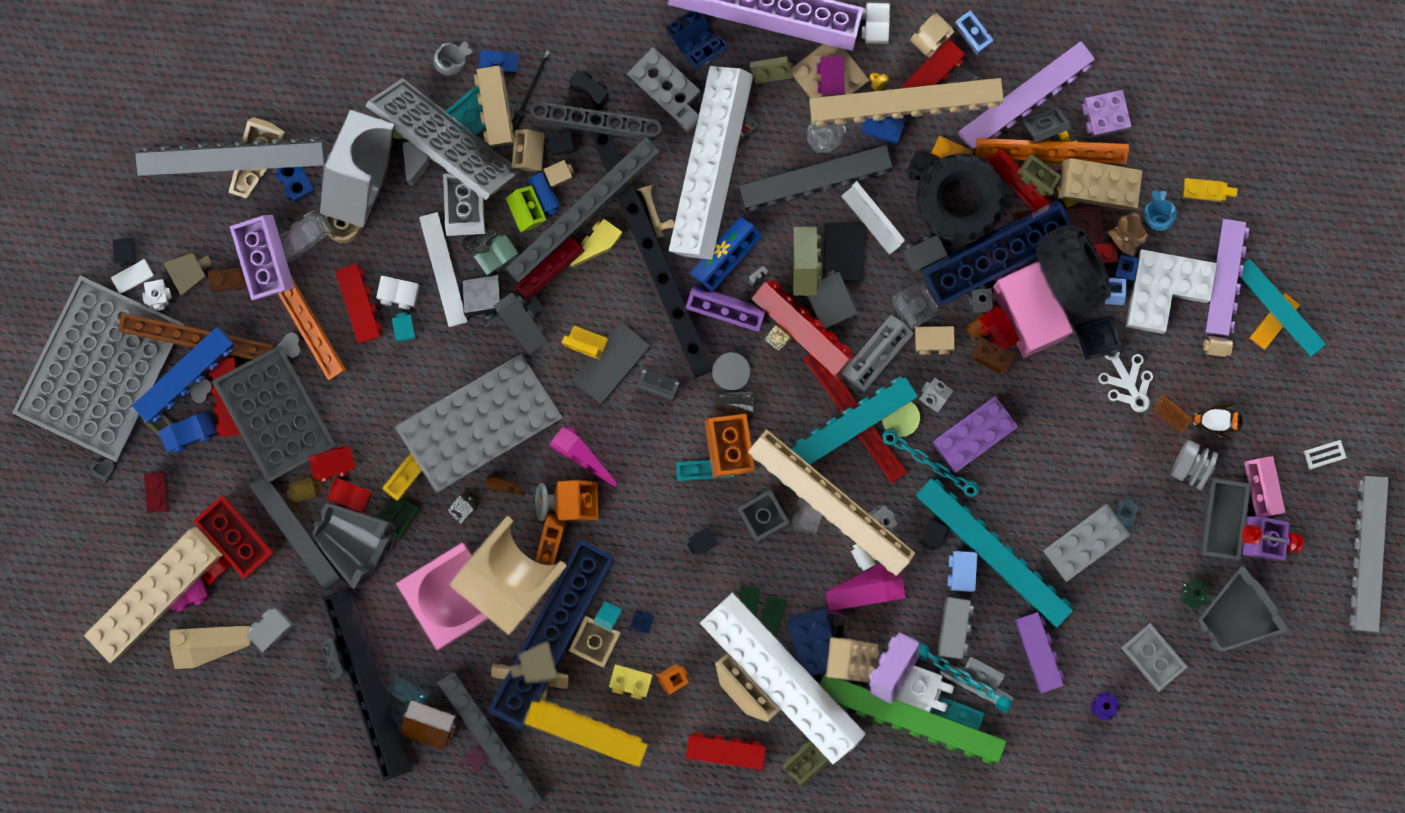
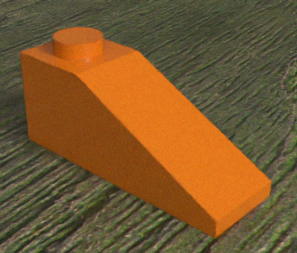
M548 514L535 562L543 565H555L567 521L558 520L556 514Z

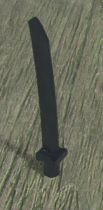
M549 50L544 55L520 110H515L514 112L515 117L512 123L519 126L522 118H525L523 111L550 53Z

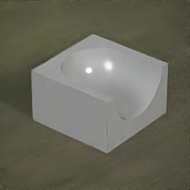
M350 110L324 167L320 214L364 228L389 170L394 124Z

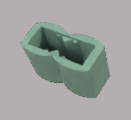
M500 234L492 240L490 246L486 248L484 245L476 251L477 255L474 257L486 275L490 276L519 256V253L507 236L504 235L502 237Z

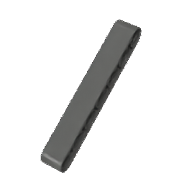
M536 102L531 107L533 119L540 124L642 140L648 138L650 141H657L662 136L660 123L653 119L545 102ZM543 109L545 113L542 116H537L535 114L536 111ZM562 112L564 116L561 119L554 118L555 114ZM576 115L583 117L579 122L573 121V118ZM599 118L602 121L600 124L594 125L592 120ZM614 121L621 123L617 128H613L610 125ZM632 124L639 125V129L636 131L630 130L629 127ZM651 127L658 128L655 134L648 132Z
M263 474L250 482V488L323 589L326 591L339 582L341 577L336 574V570L326 560L323 552L313 542L310 534L303 528L297 516L292 513L291 508L284 498L279 495L273 483H267Z

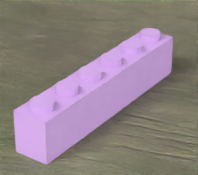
M1223 219L1206 334L1229 337L1230 333H1234L1235 322L1232 321V315L1237 313L1238 303H1235V295L1240 294L1241 284H1237L1238 276L1242 277L1244 265H1240L1241 258H1245L1247 247L1243 246L1244 239H1248L1249 228L1246 227V222Z

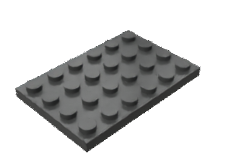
M281 345L212 381L267 483L308 462V456L330 450L336 446Z

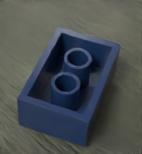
M827 608L789 616L788 627L798 663L810 676L826 673L831 638H834Z

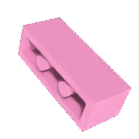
M1274 457L1244 462L1248 483L1251 484L1250 492L1256 517H1268L1285 513Z

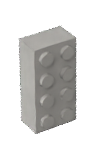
M1106 503L1045 548L1043 552L1067 582L1126 539L1130 533Z

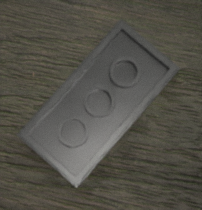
M622 322L607 337L608 343L601 359L598 360L590 357L572 378L573 382L600 404L604 402L650 347L648 343Z

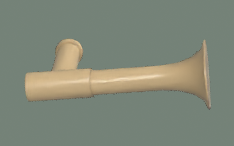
M653 184L636 191H639L645 199L656 239L664 237L663 230L673 228L675 222L670 219L660 223L651 196Z

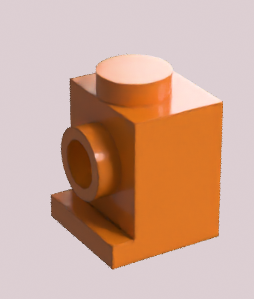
M677 664L660 674H656L663 690L669 695L689 683L686 678L688 676L687 671L683 666L680 667ZM675 674V679L670 680V677Z

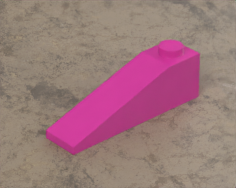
M569 426L567 429L562 427L549 444L551 448L616 488L618 485L580 437L577 436L578 432Z
M878 564L825 592L828 609L831 610L906 598L901 572L896 576L889 572L883 564Z

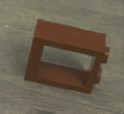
M980 338L969 359L1004 376L1015 354Z

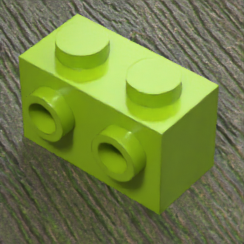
M532 185L517 189L506 197L520 233L535 229L547 220Z

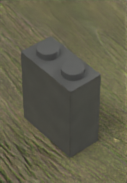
M833 270L824 274V279H821V288H817V295H807L817 319L823 323L824 329L858 314L840 272L835 273Z

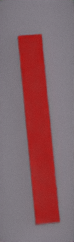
M811 354L803 358L841 413L850 407L854 410L860 406L839 375L834 376ZM874 425L857 435L891 484L907 474V471L890 447L883 441L882 436Z

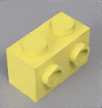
M615 665L609 687L613 688L612 692L623 695L625 691L631 693L632 698L642 700V697H647L653 675Z

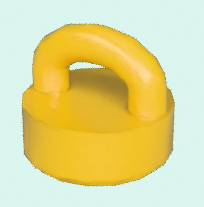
M872 73L869 76L872 82L871 88L874 91H881L889 83V78L885 74Z

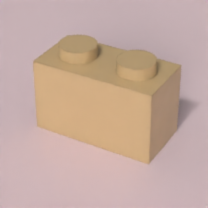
M529 129L515 130L512 168L527 172L541 171L545 133Z
M954 326L915 327V352H919V355H931V352L939 351V355H949L950 351H954Z

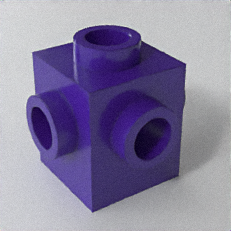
M1109 692L1098 693V697L1093 698L1094 702H1091L1092 714L1095 713V717H1101V720L1113 719L1112 715H1117V711L1120 710L1119 700L1115 699V695L1110 696ZM1106 702L1110 705L1108 710L1103 708V704Z

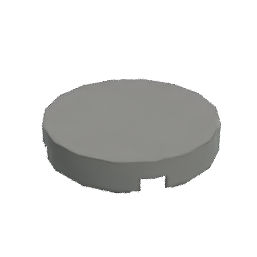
M729 352L722 354L712 366L713 379L724 390L733 391L740 389L747 383L750 377L749 364L738 353Z

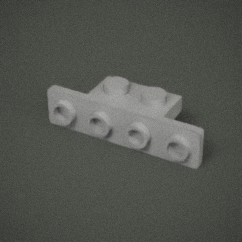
M970 657L963 671L971 675L972 680L975 682L983 683L993 689L994 694L1002 697V695H1005L1013 701L1011 695L997 689L1004 678V674ZM950 664V666H952V667L955 668L956 670L960 669V668H958V667H956V666ZM941 669L940 675L961 685L993 703L996 702L993 698H986L977 692L976 687L971 684H964L956 679L954 673ZM961 673V675L959 676L960 678H962V679L965 680V681H966V678H969V677L965 676V675L962 674V673ZM983 687V689L981 690L982 692H984V693L987 694V695H988V692H991V691H989L988 689H986V688H984V687Z

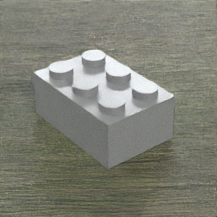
M945 598L937 656L963 659V656L967 655L968 644H965V638L969 636L971 625L968 624V617H972L973 605H970L971 601Z

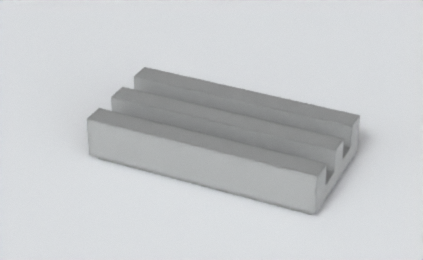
M762 266L749 276L748 283L752 288L756 285V280L759 283L762 281V276L764 278L768 276L767 269Z

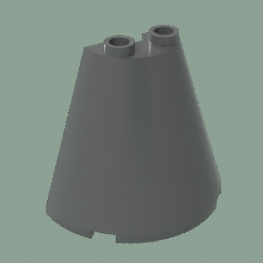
M326 503L321 509L322 518L314 523L310 536L350 586L354 589L359 588L370 580L368 577L370 574L379 571L388 558L395 543L396 533L393 530L396 527L389 521Z
M1245 565L1239 568L1198 620L1200 623L1198 625L1199 629L1204 635L1206 633L1209 634L1211 646L1220 652L1289 630L1287 620L1281 618L1283 613L1276 601L1256 575L1254 577L1251 576L1250 573L1252 571Z

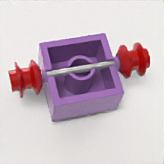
M1246 517L1245 527L1241 534L1243 540L1242 555L1265 560L1286 561V551L1300 552L1303 548L1304 540L1300 534L1288 533L1289 522L1265 517Z

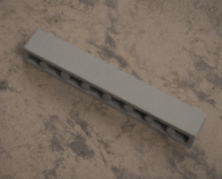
M1363 476L1362 480L1358 482V491L1361 492V499L1357 500V511H1360V515L1356 519L1355 524L1356 530L1359 531L1358 538L1356 537L1354 541V548L1357 549V557L1353 559V568H1356V576L1352 578V587L1355 588V595L1351 596V607H1354V611L1350 615L1349 624L1353 626L1352 630L1379 632L1388 478Z

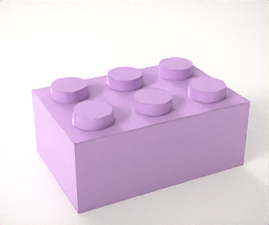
M898 633L896 638L892 637L888 645V652L882 654L878 669H874L869 677L871 680V694L890 704L895 700L919 658V642L901 633Z

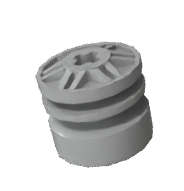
M1187 440L1177 457L1170 476L1183 481L1187 475H1190L1189 485L1192 486L1196 479H1198L1196 488L1201 490L1214 472L1218 454L1212 452L1209 458H1207L1209 449L1206 448L1199 455L1200 445Z

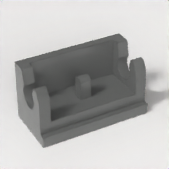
M644 369L637 384V389L673 401L680 381Z

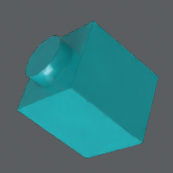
M407 313L396 314V318H392L396 342L416 339L412 316L407 315Z

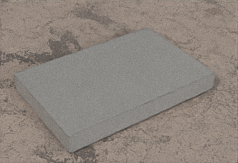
M1151 623L1121 647L1158 692L1188 668Z

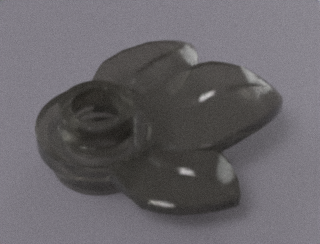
M485 223V234L466 236L462 241V246L468 252L486 253L490 251L488 243L498 236V232L488 228V224Z

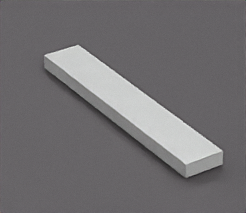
M438 212L421 216L419 218L448 326L453 327L468 323L464 315L462 299Z

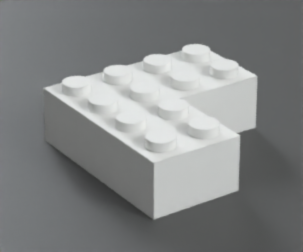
M1140 250L1138 252L1139 261L1133 281L1126 327L1163 334L1167 329L1172 297L1208 303L1211 300L1217 263Z

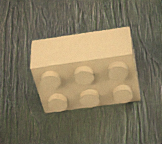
M831 638L826 677L871 682L869 677L872 671L876 669V662L879 656L878 644Z

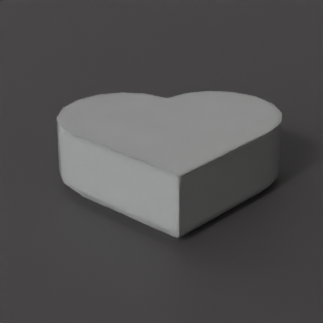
M288 333L278 346L281 345L284 353L291 358H296L300 355L301 349L298 346L300 342L298 335Z
M203 380L199 384L195 383L190 388L194 402L201 404L206 401L207 394L211 392L212 384L210 381Z

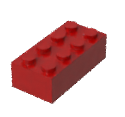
M225 496L219 497L193 520L243 579L247 580L275 555L273 550Z

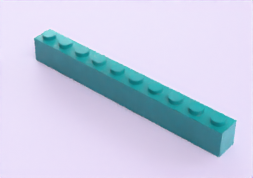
M931 478L915 497L970 549L977 553L985 563L1046 620L1057 628L1073 611L1070 608L1072 605L1065 598L1060 599L1056 595L1057 591L1050 584L1046 586L1042 582L1043 578L1036 571L1032 573L1028 569L1029 564L1022 558L1018 560L1013 555L1015 551L1008 545L1004 547L999 542L1001 538L993 531L990 534L985 529L987 525L979 518L975 520L971 516L973 512L965 505L963 507L957 503L959 499L950 492L948 494L943 490L945 486L939 480L935 479L934 481Z

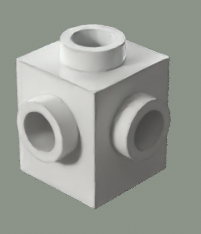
M164 280L144 283L145 293H142L144 304H148L154 310L165 309V306L169 305V299H172L170 288H166Z

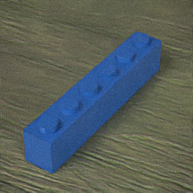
M216 327L140 397L132 407L147 423H157L163 417V412L167 409L171 410L177 404L176 400L181 396L185 397L189 394L190 388L195 383L199 384L206 377L205 374L209 370L213 371L216 369L223 357L227 358L230 356L236 345L220 328Z

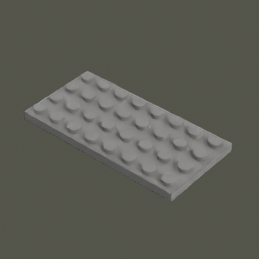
M403 78L370 99L365 106L372 114L394 124V129L403 138L411 141L417 149L425 152L434 162L442 165L448 173L456 176L464 185L469 186L479 197L485 200L515 179L522 171L512 168V162L477 135L472 134V131L454 117L451 118L447 115L445 110ZM452 121L455 122L458 126H460V127L462 128V130H463L465 133H463L461 130H459V129H458L454 124H452L451 122H452Z
M520 354L403 421L395 428L435 491L439 492L558 422L563 417L523 355Z

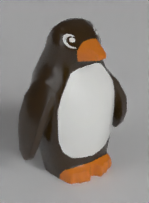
M1220 403L1207 411L1195 413L1192 417V423L1196 427L1208 430L1217 438L1230 440L1231 437L1223 433L1240 431L1243 426V418L1241 412L1225 409L1234 405V403Z

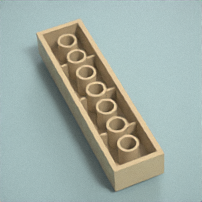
M197 527L189 529L84 636L109 663L117 661L223 555Z

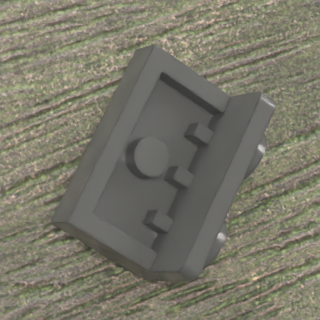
M336 638L321 642L322 653L327 659L328 672L332 675V678L335 679L348 675Z

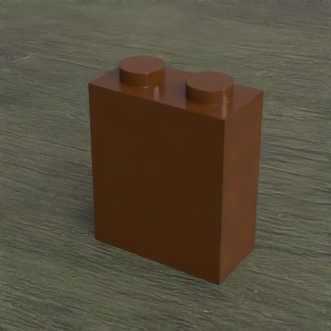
M411 700L404 716L401 735L445 750L446 745L451 744L456 724L453 722L455 716Z

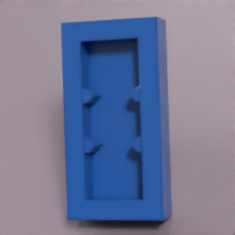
M480 50L479 69L500 66L503 68V72L517 73L519 54Z

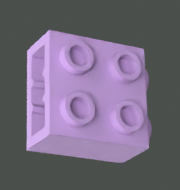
M1123 90L1085 98L1084 104H1082V111L1084 115H1087L1088 122H1086L1088 134H1092V138L1131 128Z

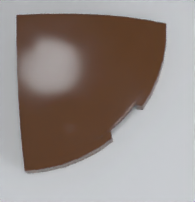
M488 475L485 483L486 489L525 495L526 493L517 484L495 475Z

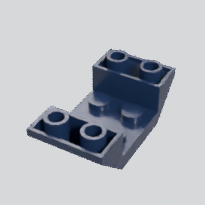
M689 11L665 27L673 42L695 72L729 50L724 40L720 36L717 37L709 27L702 13Z

